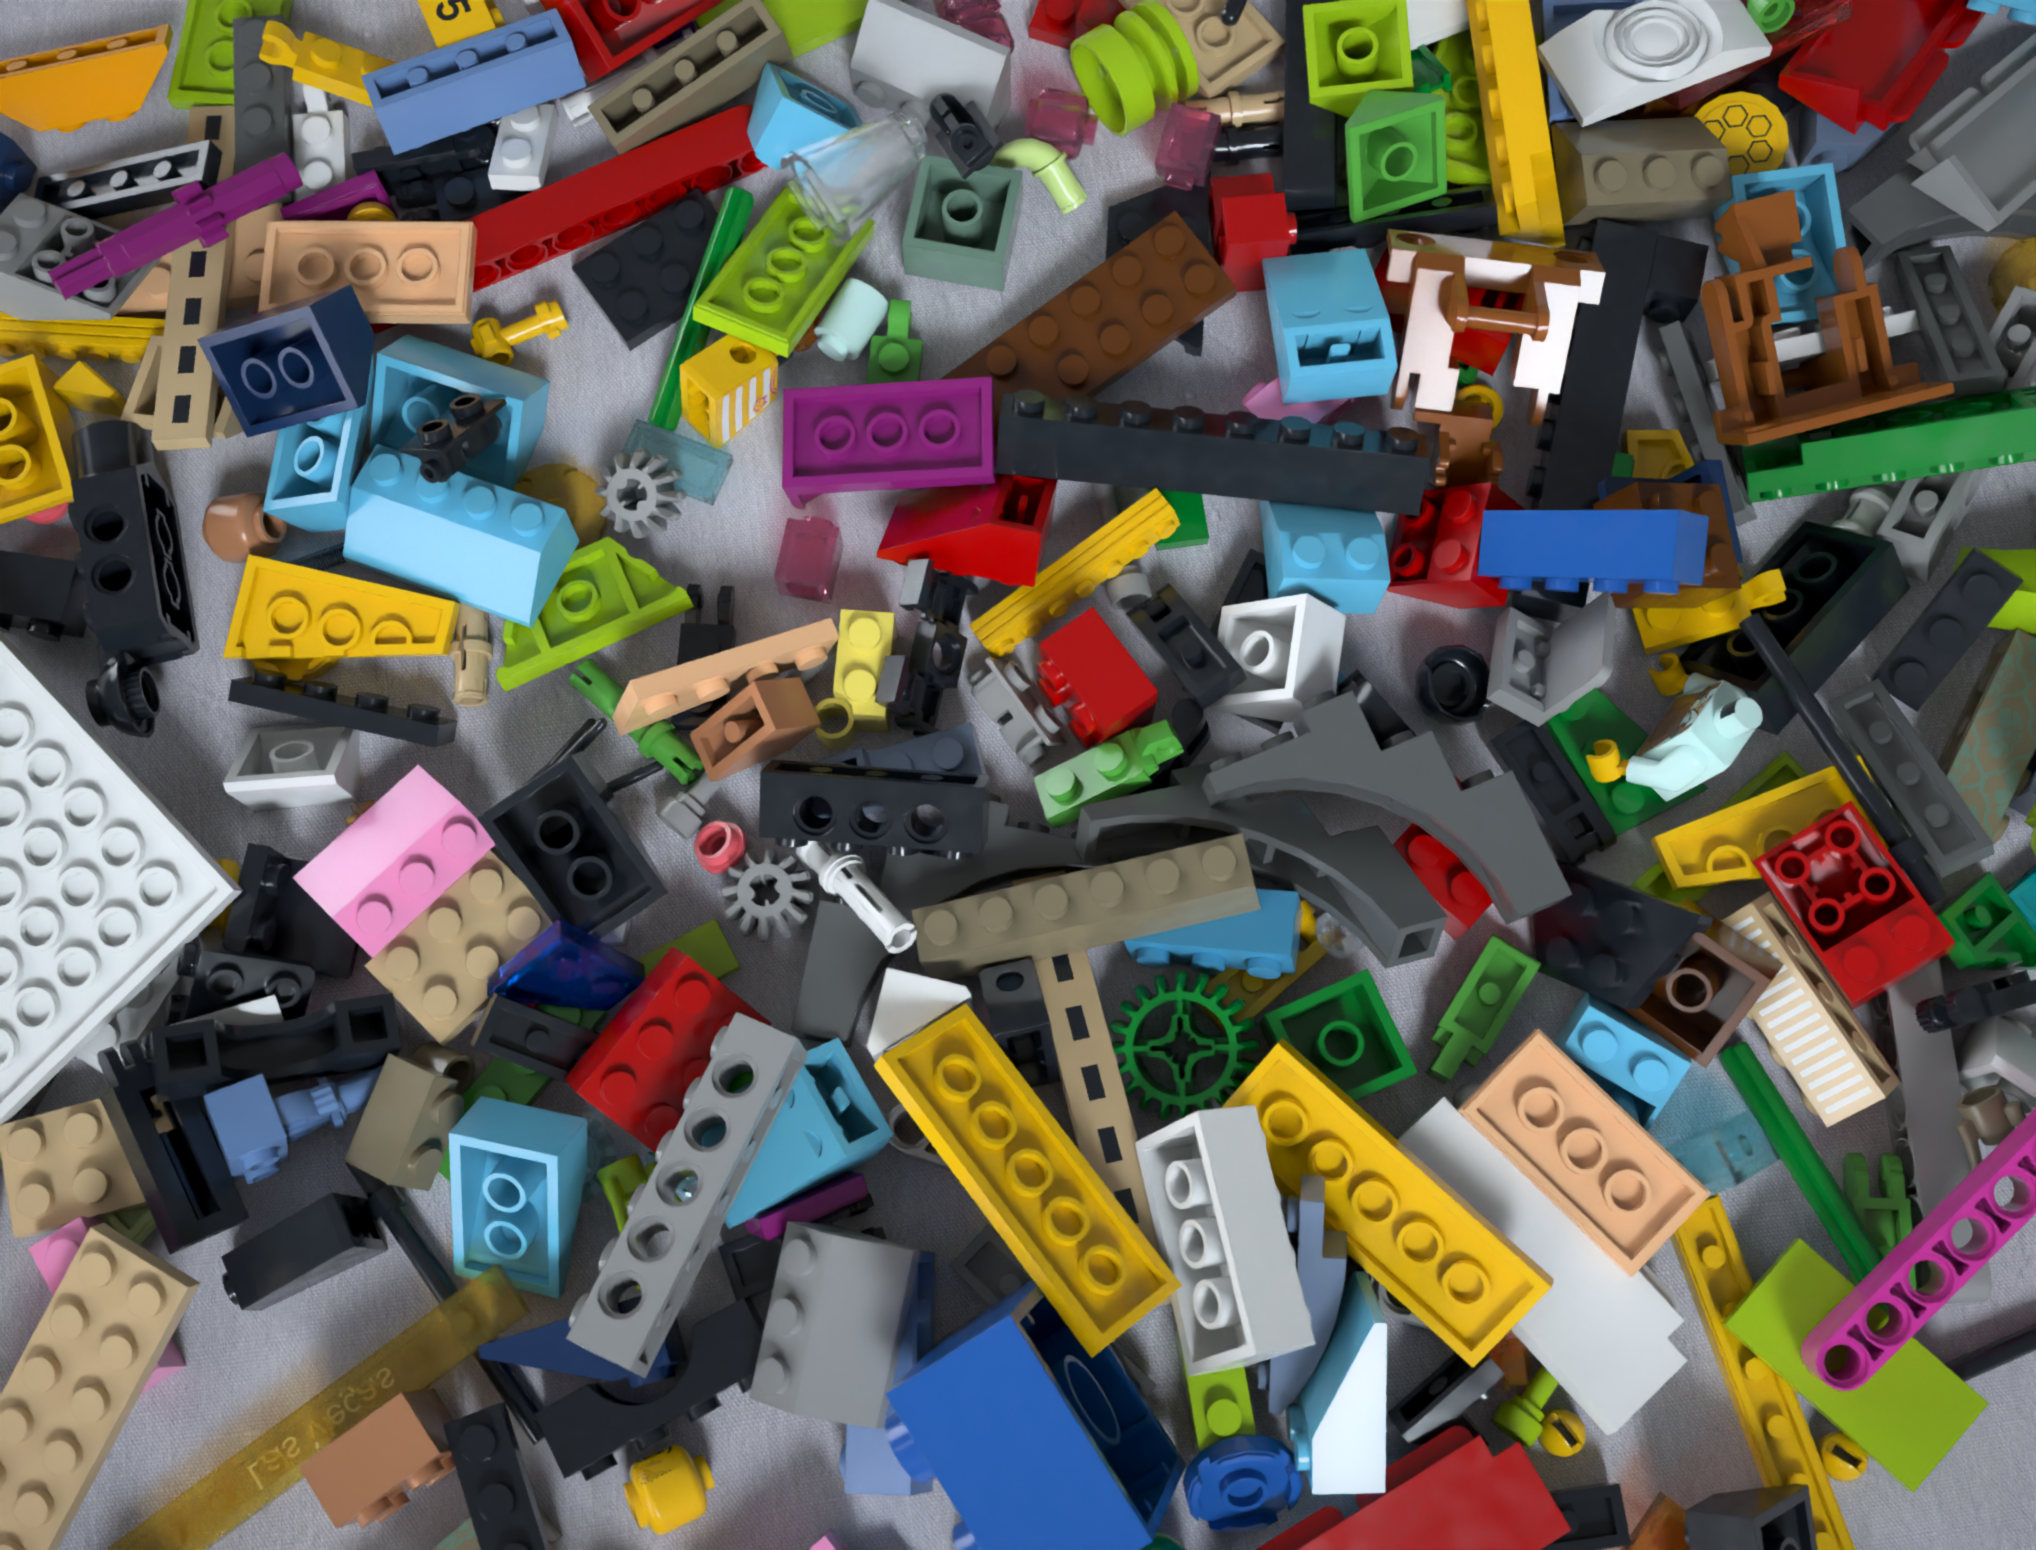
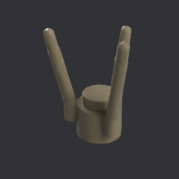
M1992 1085L1978 1088L1962 1096L1956 1103L1963 1120L1955 1126L1964 1141L1971 1172L1983 1161L1978 1143L1979 1139H1981L1984 1145H1999L2015 1129V1126H2018L2026 1118L2019 1101L2008 1102L2000 1086Z

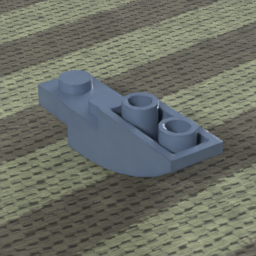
M970 722L869 752L861 747L813 761V763L986 775L976 728ZM818 796L808 798L809 808L814 815L820 818L832 817V808L827 800ZM868 800L862 804L865 815L886 810L877 801Z
M1302 1175L1300 1196L1288 1197L1287 1232L1299 1233L1298 1250H1294L1295 1265L1304 1301L1310 1312L1315 1345L1259 1362L1258 1389L1269 1390V1414L1280 1415L1300 1393L1315 1371L1328 1345L1338 1316L1344 1289L1347 1231L1323 1230L1325 1176Z

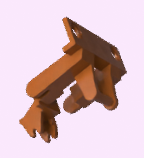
M1794 189L1729 205L1730 208L1714 224L1715 232L1722 235V242H1719L1717 245L1718 251L1738 262L1740 266V271L1714 277L1713 280L1704 282L1701 289L1702 306L1726 409L1711 412L1718 444L1750 446L1954 393L1953 382H1921L1917 361L1893 366L1877 283H1866L1861 256L1858 250L1851 245L1838 248L1833 256V270L1838 292L1814 298L1827 353L1817 358L1802 361L1799 368L1780 372L1771 323L1782 321L1773 277L1813 267L1811 256L1793 258L1791 244L1802 241ZM1799 388H1804L1805 390H1807L1800 393L1785 396V392Z
M1388 229L1386 240L1390 257L1386 279L1387 281L1410 283L1397 357L1398 368L1394 375L1391 391V409H1403L1408 395L1410 373H1415L1410 401L1413 421L1436 423L1428 484L1454 487L1492 482L1499 488V474L1503 472V452L1500 441L1490 440L1494 419L1489 403L1454 399L1460 370L1457 357L1450 356L1454 332L1463 333L1466 327L1517 333L1509 375L1513 386L1532 388L1528 404L1527 422L1531 426H1540L1544 418L1549 393L1560 394L1578 302L1599 305L1606 272L1596 252ZM1467 287L1524 293L1522 311L1471 306L1467 296Z

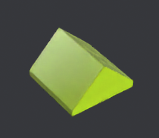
M1344 0L1303 5L1309 100L1311 104L1350 118L1369 90L1413 92L1414 84L1406 0Z

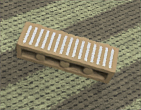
M1765 893L1720 920L1784 964L1747 1013L1746 1017L1755 1020L1767 1038L1766 1045L1773 1059L1780 1066L1787 1067L1799 1085V1095L1806 1108L1812 1114L1819 1115L1828 1128L1886 1098L1898 1086L1900 1080L1771 893Z

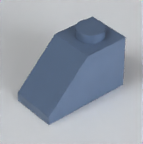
M1805 105L1799 114L1798 167L1833 163L1834 173L1849 172L1895 135L1906 121L1892 122L1885 132L1865 121L1856 134L1853 135Z

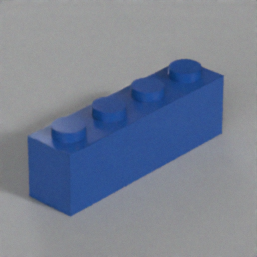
M1484 510L1477 575L1499 579L1498 588L1506 590L1531 591L1532 581H1545V590L1578 592L1579 582L1593 583V591L1626 594L1628 592V584H1643V593L1678 595L1679 585H1702L1709 517L1683 510Z

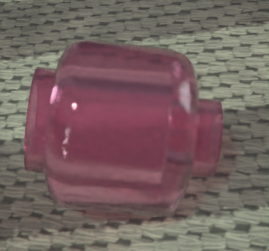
M1048 87L1041 91L1038 98H1030L1024 126V138H1034L1049 143L1059 151L1065 150L1067 153L1065 159L1075 160L1080 156L1084 144L1094 145L1099 115L1090 114V101L1085 94Z

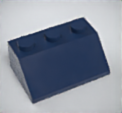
M351 284L239 318L197 339L247 438L358 409L366 404L375 334Z

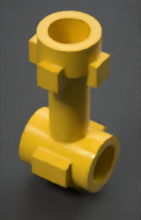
M557 299L548 303L544 300L534 304L536 314L503 328L500 321L495 318H484L477 321L471 328L473 338L470 340L476 357L507 366L514 359L511 347L543 333H546L549 340L561 336V331L570 327Z

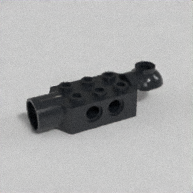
M118 420L101 421L78 429L71 438L77 479L71 480L74 501L69 502L68 513L74 529L79 533L81 550L76 552L75 561L78 572L86 582L88 600L83 602V615L87 626L95 633L99 640L96 647L100 674L97 679L89 680L86 683V700L91 716L99 727L112 725L124 734L140 738H150L154 733L155 717L159 715L161 706L156 682L151 672L146 669V666L195 654L200 649L178 509L155 466L150 432L134 422Z

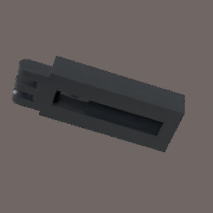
M148 1033L141 1037V1045L147 1058H145L140 1045L134 1039L123 1042L119 1046L120 1055L125 1066H123L117 1051L113 1047L98 1052L99 1065L110 1087V1090L102 1095L100 1100L167 1250L172 1255L235 1227L250 1217L196 1097L162 1102L173 1130L158 1133L153 1121L159 1119L163 1114L160 1109L155 1110L150 1097L156 1095L150 1054L151 1033Z

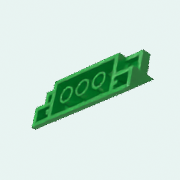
M2036 385L1898 407L1750 446L1740 445L1747 495L1751 503L2036 461Z

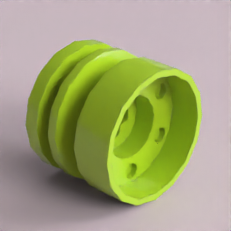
M1143 0L1137 3L1131 11L1125 10L1115 18L1114 27L1101 24L1075 39L1071 44L1070 58L1080 89L1100 122L1116 136L1124 137L1152 120L1155 116V108L1166 112L1173 108L1177 101L1183 102L1198 92L1199 74L1190 44L1177 21L1157 0Z

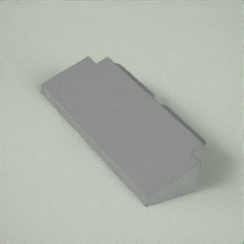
M2036 32L1981 76L1980 84L1986 93L1984 96L1975 88L1969 87L1911 133L1909 137L1910 146L1915 153L1906 161L1924 172L1911 185L1987 232L2001 224L2036 193Z

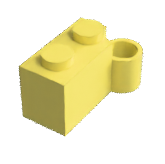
M841 609L838 633L840 637L837 644L833 685L835 698H827L819 702L814 708L821 722V725L814 732L818 741L824 747L832 750L844 749L855 740L857 731L889 733L891 710L876 703L875 698L885 657L894 656L897 651L898 629L895 613ZM831 715H841L848 719L847 726L839 733H826L821 730V726L824 720Z

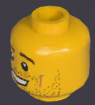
M679 1444L670 1445L633 1463L629 1473L630 1481L622 1484L628 1506L638 1528L642 1529L648 1526L657 1535H665L702 1517L707 1510L706 1491L715 1487L712 1474L703 1455L700 1454L692 1458L689 1452Z

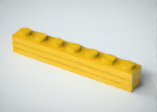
M0 312V355L11 357L14 354H34L37 358H45L47 355L59 356L66 360H76L77 357H82L99 362L117 359L131 364H138L143 359L151 335H164L165 319L113 317L111 320H20Z
M1157 488L1153 489L1041 571L1037 576L1034 587L1022 585L969 624V627L992 658L1009 655L1016 645L1024 639L1039 633L1043 625L1053 618H1058L1065 614L1073 603L1080 598H1086L1091 595L1103 581L1117 576L1122 568L1133 559L1141 558L1159 540L1170 537L1176 528L1181 525L1175 510Z

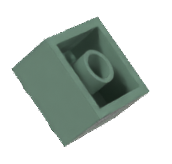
M922 154L902 241L905 274L1004 292L1023 203V171L987 165L982 170L974 171L964 180L950 158Z

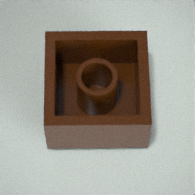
M1637 481L1593 504L1594 510H1683L1709 517L1702 585H1679L1678 595L1643 593V584H1628V592L1626 594L1610 593L1615 607L1697 608L1742 589L1720 484Z
M1688 898L1680 904L1714 917ZM1714 917L1711 927L1705 933L1695 932L1680 949L1678 954L1682 958L1681 961L1668 975L1658 979L1654 991L1638 1009L1622 1008L1704 1068L1710 1064L1784 965L1716 917Z

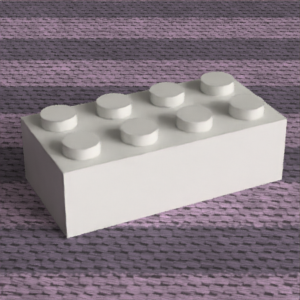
M1249 1105L1196 1111L1134 1142L1161 1258L1182 1284L1170 1297L1188 1376L1245 1367L1315 1345L1311 1328V1316L1304 1301L1295 1265V1253L1289 1241L1280 1205V1193L1274 1182L1266 1150V1138L1260 1126L1256 1106Z

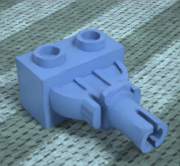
M383 1065L334 1083L333 1079L327 1080L323 1076L317 1079V1087L292 1092L274 1099L270 1095L263 1074L204 1095L209 1122L233 1181L236 1182L245 1178L247 1184H252L272 1177L281 1171L279 1164L289 1161L287 1144L297 1141L328 1124H332L335 1131L343 1128V1121L347 1120L348 1114L367 1106Z

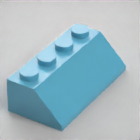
M376 444L351 486L343 549L345 561L532 628L580 542L566 510L460 472H456L446 482L430 483L420 473V466L422 464L419 458Z

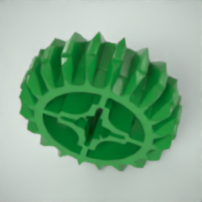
M1179 970L1175 975V988L1172 989L1164 974L1155 975L1154 985L1157 994L1153 995L1144 984L1137 985L1134 991L1142 1005L1139 1007L1128 1000H1123L1119 1005L1122 1012L1131 1017L1130 1023L1123 1020H1114L1110 1025V1029L1114 1032L1126 1035L1125 1041L1112 1042L1114 1053H1125L1126 1061L1118 1063L1120 1075L1130 1070L1134 1078L1123 1086L1125 1094L1129 1095L1141 1087L1146 1092L1138 1103V1108L1142 1111L1147 1110L1155 1099L1161 1101L1158 1118L1163 1121L1170 1117L1173 1105L1179 1106L1180 1119L1193 1113V1105H1197L1199 1111L1214 1109L1211 1103L1213 1098L1222 1107L1231 1097L1226 1088L1229 1086L1236 1091L1245 1081L1236 1075L1238 1070L1252 1073L1258 1066L1253 1060L1242 1058L1243 1051L1253 1052L1260 1049L1259 1040H1243L1242 1038L1243 1031L1250 1030L1257 1025L1255 1018H1246L1238 1022L1234 1016V1013L1243 1009L1246 1005L1245 1000L1240 997L1229 1006L1223 1003L1221 1000L1230 988L1225 982L1220 983L1213 994L1206 992L1209 984V974L1200 973L1196 979L1195 987L1190 988L1188 987L1189 977L1187 971ZM1174 1000V1014L1171 1015L1172 1022L1168 1033L1161 1037L1140 1038L1143 1026L1149 1015L1161 1004ZM1191 1001L1210 1009L1222 1022L1228 1037L1211 1036L1201 1032L1195 1024L1194 1012H1191ZM1182 1029L1183 1032L1191 1034L1188 1041L1195 1038L1197 1045L1212 1046L1202 1047L1189 1054L1186 1064L1183 1060L1177 1058L1179 1053L1175 1055L1172 1053L1171 1048L1157 1047L1165 1046L1180 1038ZM1216 1054H1229L1226 1068L1218 1081L1205 1089L1194 1092V1078L1196 1077V1067L1200 1058L1215 1056ZM1142 1056L1162 1058L1168 1062L1172 1068L1177 1091L1159 1083L1147 1070Z

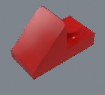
M1039 0L1029 25V38L1071 50V44L1075 39L1101 24L1114 27L1115 18L1127 9L1118 0Z

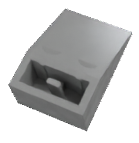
M20 192L0 214V312L20 320H111L162 257L117 279L111 277L64 300L52 283V279L47 271L95 248L94 244L120 231Z

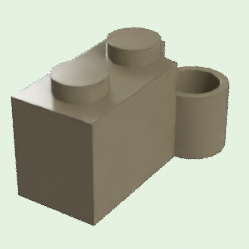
M429 1041L421 1045L412 1058L388 1053L344 1161L389 1185L430 1191L449 1144V1132L458 1123L464 1111V1099L460 1095L469 1087L473 1080L475 1069L472 1059L454 1049L442 1046L437 1041Z

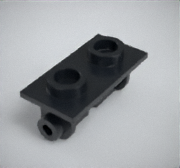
M941 93L931 101L929 106L930 115L941 128L935 136L961 177L965 180L974 171L985 168L993 160L996 151L1004 144L977 105L972 101L964 108L956 97L949 93Z
M467 394L458 397L450 403V409L436 420L428 421L419 426L416 430L417 435L402 445L399 451L405 454H418L422 464L420 466V473L426 481L430 483L446 482L467 464L466 458H475L489 445L499 439L502 423L495 413L507 404L506 400L481 398L479 394Z

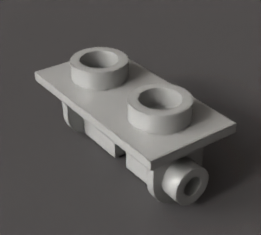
M988 657L985 661L992 672L989 673L985 668L974 674L969 680L973 686L971 693L993 722L998 721L1007 712L1011 713L1013 718L1001 727L999 731L1016 753L1019 760L1026 759L1030 766H1032L1048 754L1043 746H1065L1067 742L1058 731L1062 728L1061 721L1047 704L1043 702L1038 704L1027 689L1032 683L1025 671L1013 660L1008 662L1007 660Z

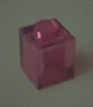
M1171 102L1154 162L1156 174L1163 176V183L1181 190H1191L1193 185L1205 187L1222 130L1221 115Z
M806 516L803 520L787 519L774 574L779 594L831 604L844 548L840 527H835L829 520L816 516Z

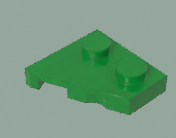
M1990 871L1972 880L1935 913L1956 942L1948 956L1958 969L2036 970V932Z

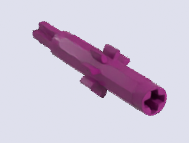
M281 152L205 190H202L197 180L192 181L171 192L177 204L94 244L95 248L48 270L47 273L57 291L60 292L64 300H67L111 277L117 279L196 239L199 240L203 248H209L230 237L224 225L303 186L302 179L288 155Z

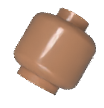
M249 491L224 495L212 500L206 508L202 524V534L213 553L223 561L231 563L246 562L248 554L268 558L274 555L280 548L286 536L287 522L263 512L266 497L264 493Z

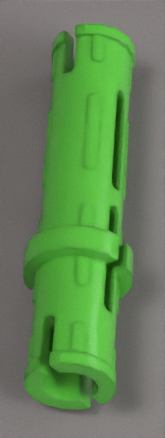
M593 659L585 660L577 667L585 676L580 677L573 672L569 678V684L581 692L613 721L612 715L625 689L604 672ZM663 719L627 733L639 744L638 751L648 759L654 757L683 786L692 784L699 777L692 770L695 768L700 772L705 770L699 755L675 734L676 728L668 720Z

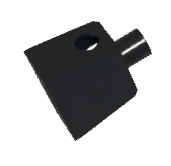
M1024 959L983 969L979 973L993 1039L1031 1088L1061 1081L1051 1023L1034 961ZM1031 1032V1034L1023 1040L1013 1039V1036Z

